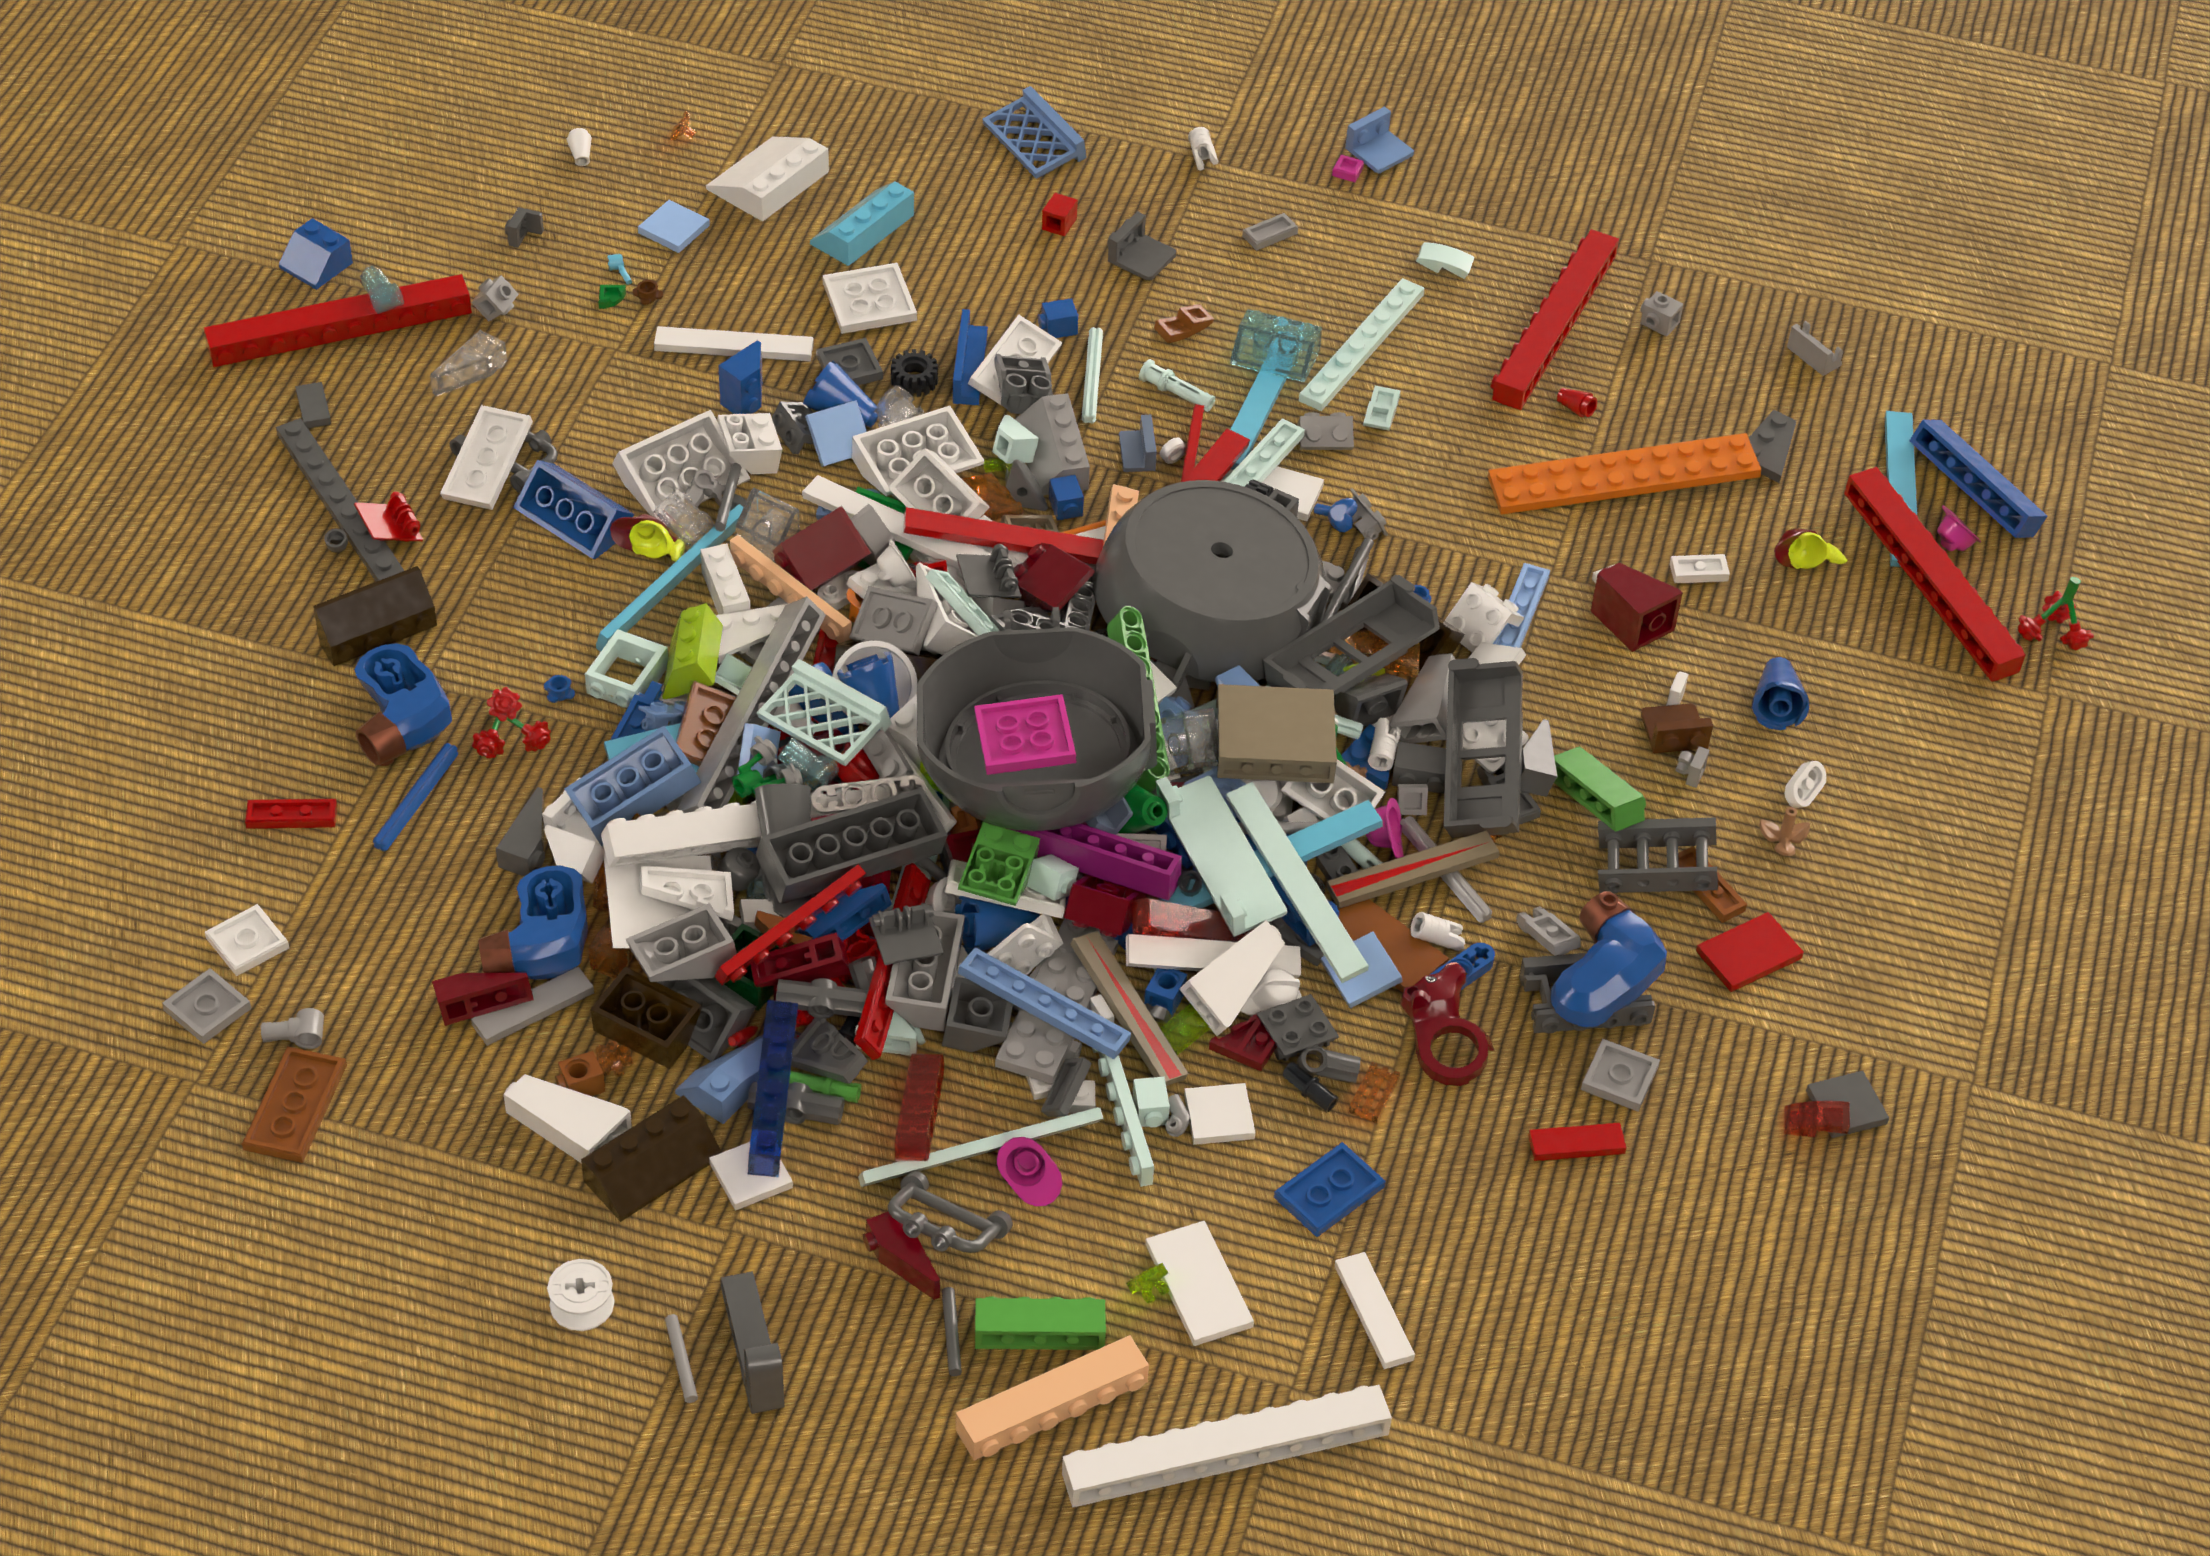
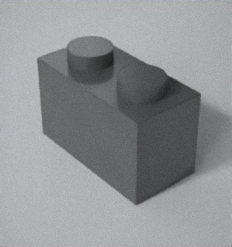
M1398 741L1392 786H1398V784H1427L1428 791L1445 794L1446 749Z

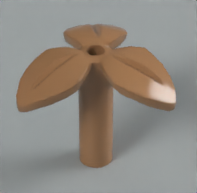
M1794 807L1786 809L1781 830L1776 824L1761 819L1759 824L1761 833L1768 841H1779L1774 849L1783 856L1794 855L1795 847L1790 842L1801 843L1807 837L1810 830L1809 822L1794 825L1797 816V810Z

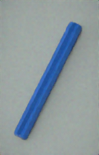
M450 743L443 745L374 837L373 843L376 849L381 851L388 850L458 756V748Z

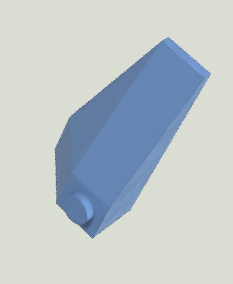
M776 1027L695 1070L675 1090V1094L680 1097L684 1095L695 1107L724 1124L748 1100L751 1084L754 1081L765 1083L770 1067L780 1068L786 1062L783 1057L797 1039Z

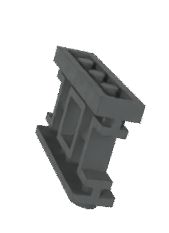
M1586 953L1522 959L1519 975L1521 986H1524L1525 992L1540 991L1543 1003L1533 1004L1531 1018L1534 1020V1033H1554L1556 1031L1568 1030L1582 1031L1592 1028H1613L1628 1025L1641 1026L1652 1022L1655 1010L1654 1001H1652L1651 995H1641L1630 1005L1613 1013L1606 1022L1599 1026L1581 1027L1569 1023L1558 1015L1552 1006L1549 984L1555 983L1564 970L1582 959Z

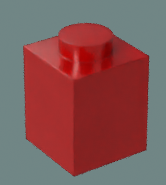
M1055 192L1042 210V230L1065 237L1077 220L1078 199Z

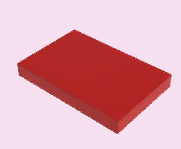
M1769 912L1698 944L1696 948L1698 955L1730 992L1802 959L1804 951Z

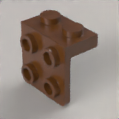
M1694 704L1645 707L1641 710V718L1653 754L1697 750L1699 746L1708 749L1713 723L1711 717L1700 718Z

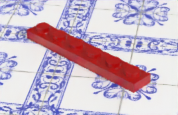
M859 864L722 964L714 977L721 985H724L729 980L733 983L738 981L747 973L745 968L753 962L756 965L761 964L771 955L769 950L778 945L779 948H782L794 938L792 933L801 928L802 931H805L817 921L815 916L822 911L825 914L831 912L839 905L838 899L845 894L848 897L855 894L863 886L860 882L866 872Z

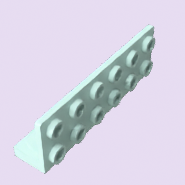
M1167 776L1157 780V796L1162 798L1167 805V819L1198 874L1201 876L1203 883L1233 936L1235 937L1254 929L1265 920L1270 922L1286 915V906L1212 777L1206 776L1179 788L1176 785L1172 786Z

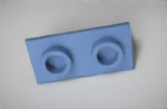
M675 701L674 705L652 702L650 706H639L638 709L646 713L645 719L642 720V728L650 731L662 726H668V721H670L669 726L681 723L686 702Z

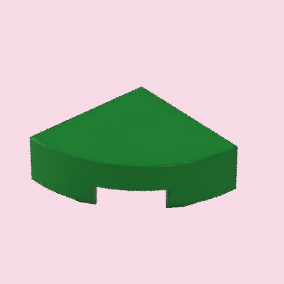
M600 285L599 309L610 308L620 303L626 295V285Z

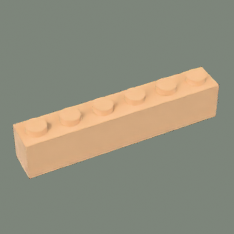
M1129 1335L956 1412V1432L973 1460L983 1456L990 1457L1005 1446L1012 1443H1021L1034 1433L1041 1430H1050L1065 1419L1079 1417L1096 1405L1108 1404L1116 1396L1127 1391L1133 1392L1140 1389L1148 1382L1149 1364Z

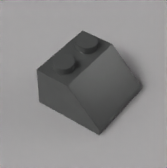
M1389 673L1380 676H1370L1344 693L1339 692L1336 694L1334 708L1339 716L1361 723L1365 727L1376 723L1380 717L1387 718L1397 712L1403 701L1408 683L1406 679Z
M956 977L942 1046L974 1052L1004 1042L1007 1038L1013 1004L969 979Z

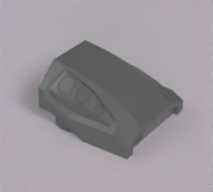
M1001 354L995 355L994 364L999 381L1001 405L1010 413L1022 414L1042 396L1053 395L1051 372L1045 357L1037 359L1001 356Z

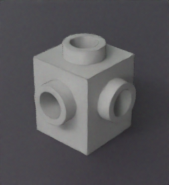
M500 275L494 280L486 279L478 287L480 292L471 303L490 321L501 314H507L514 307L512 302L519 294Z
M1656 291L1650 299L1646 298L1640 308L1642 313L1640 324L1668 336L1680 323L1683 303Z

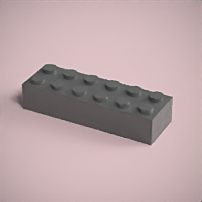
M923 787L762 836L756 857L779 903L783 904L823 891L858 864L866 872L865 878L941 854L948 835Z

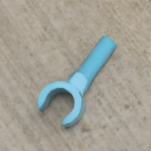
M608 255L609 270H618L626 284H631L632 280L626 272L622 255Z

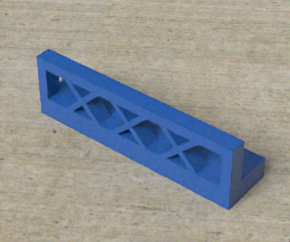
M962 309L953 376V404L979 405L981 392L970 386L968 382L985 359L988 326L970 325V310Z

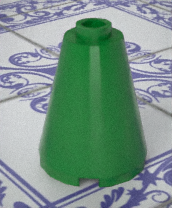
M1135 784L1124 797L1133 815L1118 833L1138 834L1163 823L1168 813L1165 801Z

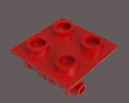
M393 492L390 495L388 504L354 503L373 540L423 542V538L419 533L421 524L416 519L411 506L407 504L404 494Z

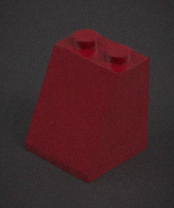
M842 506L780 543L772 551L776 564L812 592L853 569L871 554Z
M1617 563L1609 568L1602 569L1598 573L1591 612L1633 652L1675 631L1683 592L1676 587L1622 563Z

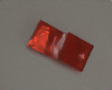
M1808 1101L1784 1107V1134L1814 1138L1817 1130L1848 1134L1850 1128V1102Z

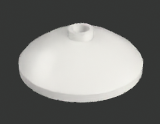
M865 641L852 646L839 658L832 677L840 681L837 671L841 669L843 673L847 672L846 665L877 654L879 659L886 658L884 652H891L899 709L917 693L915 669L909 658L894 645L883 641ZM864 722V723H860V724H863V725L870 726L869 724H867V723H865V722Z

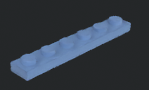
M976 947L959 965V975L1112 1059H1115L1130 1041L1131 1032Z

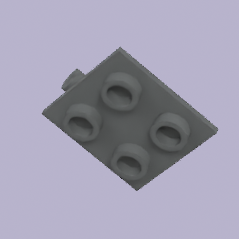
M1003 544L995 545L991 555L956 554L968 596L1021 598L1018 579L1014 575L1013 563L1009 559L1008 548Z
M921 903V905L912 906L910 911L908 906H904L903 912H900L899 908L884 912L877 911V915H872L869 918L884 965L944 954L931 919L934 916L932 905Z
M1311 994L1257 1013L1258 1018L1278 1047L1274 1049L1277 1060L1283 1059V1061H1288L1289 1058L1297 1056V1053L1301 1054L1309 1046L1327 1047L1330 1045V1042L1339 1038V1035Z

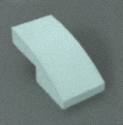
M1424 242L1421 245L1416 262L1436 273L1443 267L1465 279L1469 274L1474 257L1446 245Z
M1375 385L1363 425L1389 431L1398 406L1400 390Z

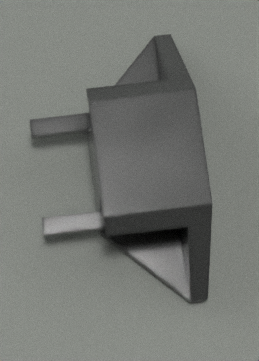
M1019 459L1014 460L1010 472L1006 470L1005 473L1006 488L1019 507L1046 511L1048 505L1039 483L1025 463L1019 461Z

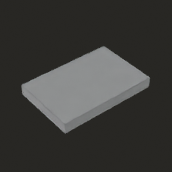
M868 586L849 638L856 642L883 641L894 645L902 652L919 655L938 603L933 599Z

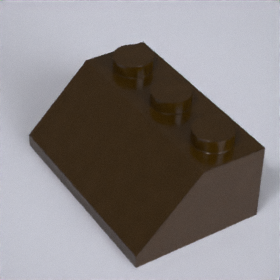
M624 967L590 1009L593 1031L670 1069L689 1044L702 1010V1004L657 982H650L647 977Z

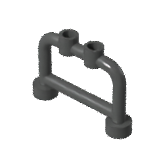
M530 427L524 441L528 442L534 451L539 452L541 450L547 454L541 461L554 464L558 453L551 444L549 434L544 430L533 434L530 432ZM458 435L450 441V449L454 455L458 456L467 436ZM514 462L510 472L514 473L510 477L512 487L518 493H521L533 467L528 470Z
M912 1171L903 1178L901 1190L890 1200L887 1207L892 1218L903 1224V1231L908 1237L916 1238L921 1233L931 1237L932 1246L938 1251H945L950 1246L962 1252L976 1253L983 1250L994 1238L1001 1239L1005 1237L1013 1226L1011 1217L1004 1211H994L985 1219L928 1192L929 1181L919 1171ZM910 1198L915 1199L982 1231V1233L975 1240H966L957 1236L952 1227L943 1226L940 1228L929 1223L924 1214L920 1212L910 1214L901 1207Z

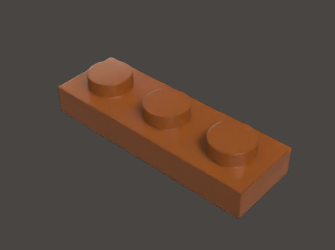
M1694 846L1678 853L1679 868L1696 867V848ZM1717 872L1718 890H1698L1693 892L1723 923L1745 912L1747 903Z

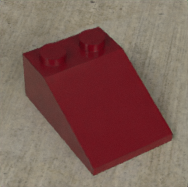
M1046 543L1037 544L1032 547L1028 552L1029 557L1022 564L1020 563L1014 567V575L1018 579L1021 601H1024V604L1027 606L1040 607L1041 609L1053 611V607H1059L1060 611L1095 573L1092 567L1056 546Z
M1087 874L1072 884L1064 918L1072 920L1074 926L1080 928L1095 927L1100 929V933L1103 935L1117 937V935H1122L1129 929L1148 894Z

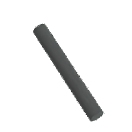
M946 1287L942 1289L948 1370L949 1375L959 1376L962 1373L955 1289Z

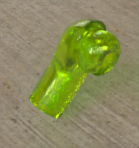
M1000 458L984 459L985 472L1005 471L1006 473V470L1010 472L1012 463L1007 464Z

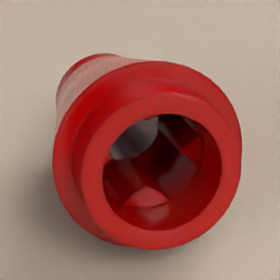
M1561 388L1557 394V402L1580 417H1590L1596 410L1597 398L1593 397V394L1590 392Z

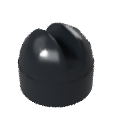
M1191 870L1183 872L1178 878L1179 890L1186 896L1193 897L1197 895L1202 889L1201 876ZM1191 879H1194L1195 882L1192 890H1188Z

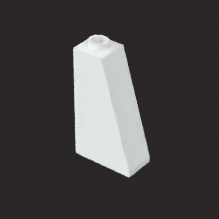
M1265 920L1179 988L1216 1036L1232 1024L1284 946L1285 942L1281 939L1280 932Z
M526 1074L517 1082L510 1084L504 1093L506 1113L580 1163L582 1158L632 1128L631 1114L627 1108Z

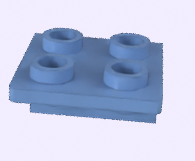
M1385 106L1348 125L1345 149L1359 160L1364 161L1368 167L1378 174L1414 155L1412 148L1389 131L1391 111Z

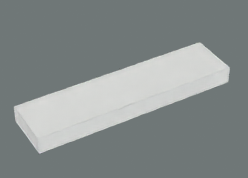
M1362 1252L1335 1260V1269L1383 1368L1387 1369L1414 1361L1415 1353L1366 1253Z

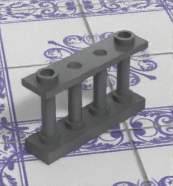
M1716 817L1645 819V821L1617 832L1604 822L1598 821L1599 849L1608 848V870H1598L1599 893L1604 891L1623 893L1718 890L1717 867H1708V845H1717ZM1678 846H1696V867L1679 868ZM1649 847H1666L1667 868H1649ZM1619 848H1637V869H1619Z

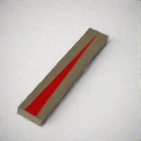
M1486 830L1328 880L1327 889L1338 909L1497 859L1499 858V850Z
M1096 931L1073 938L1070 943L1071 947L1122 1028L1131 1032L1130 1040L1153 1077H1165L1166 1086L1185 1080L1188 1076L1187 1070L1100 933Z

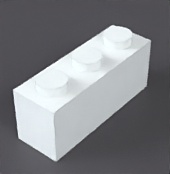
M728 544L700 549L702 574L718 615L751 610L750 599Z

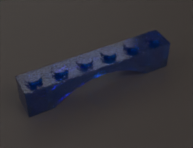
M767 1001L749 1148L748 1175L779 1177L798 1003Z

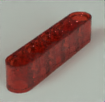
M1148 898L1136 900L1131 904L1133 934L1238 942L1254 930L1251 929L1234 937L1219 911Z
M911 1054L895 1135L896 1161L929 1160L944 1079L943 1054Z

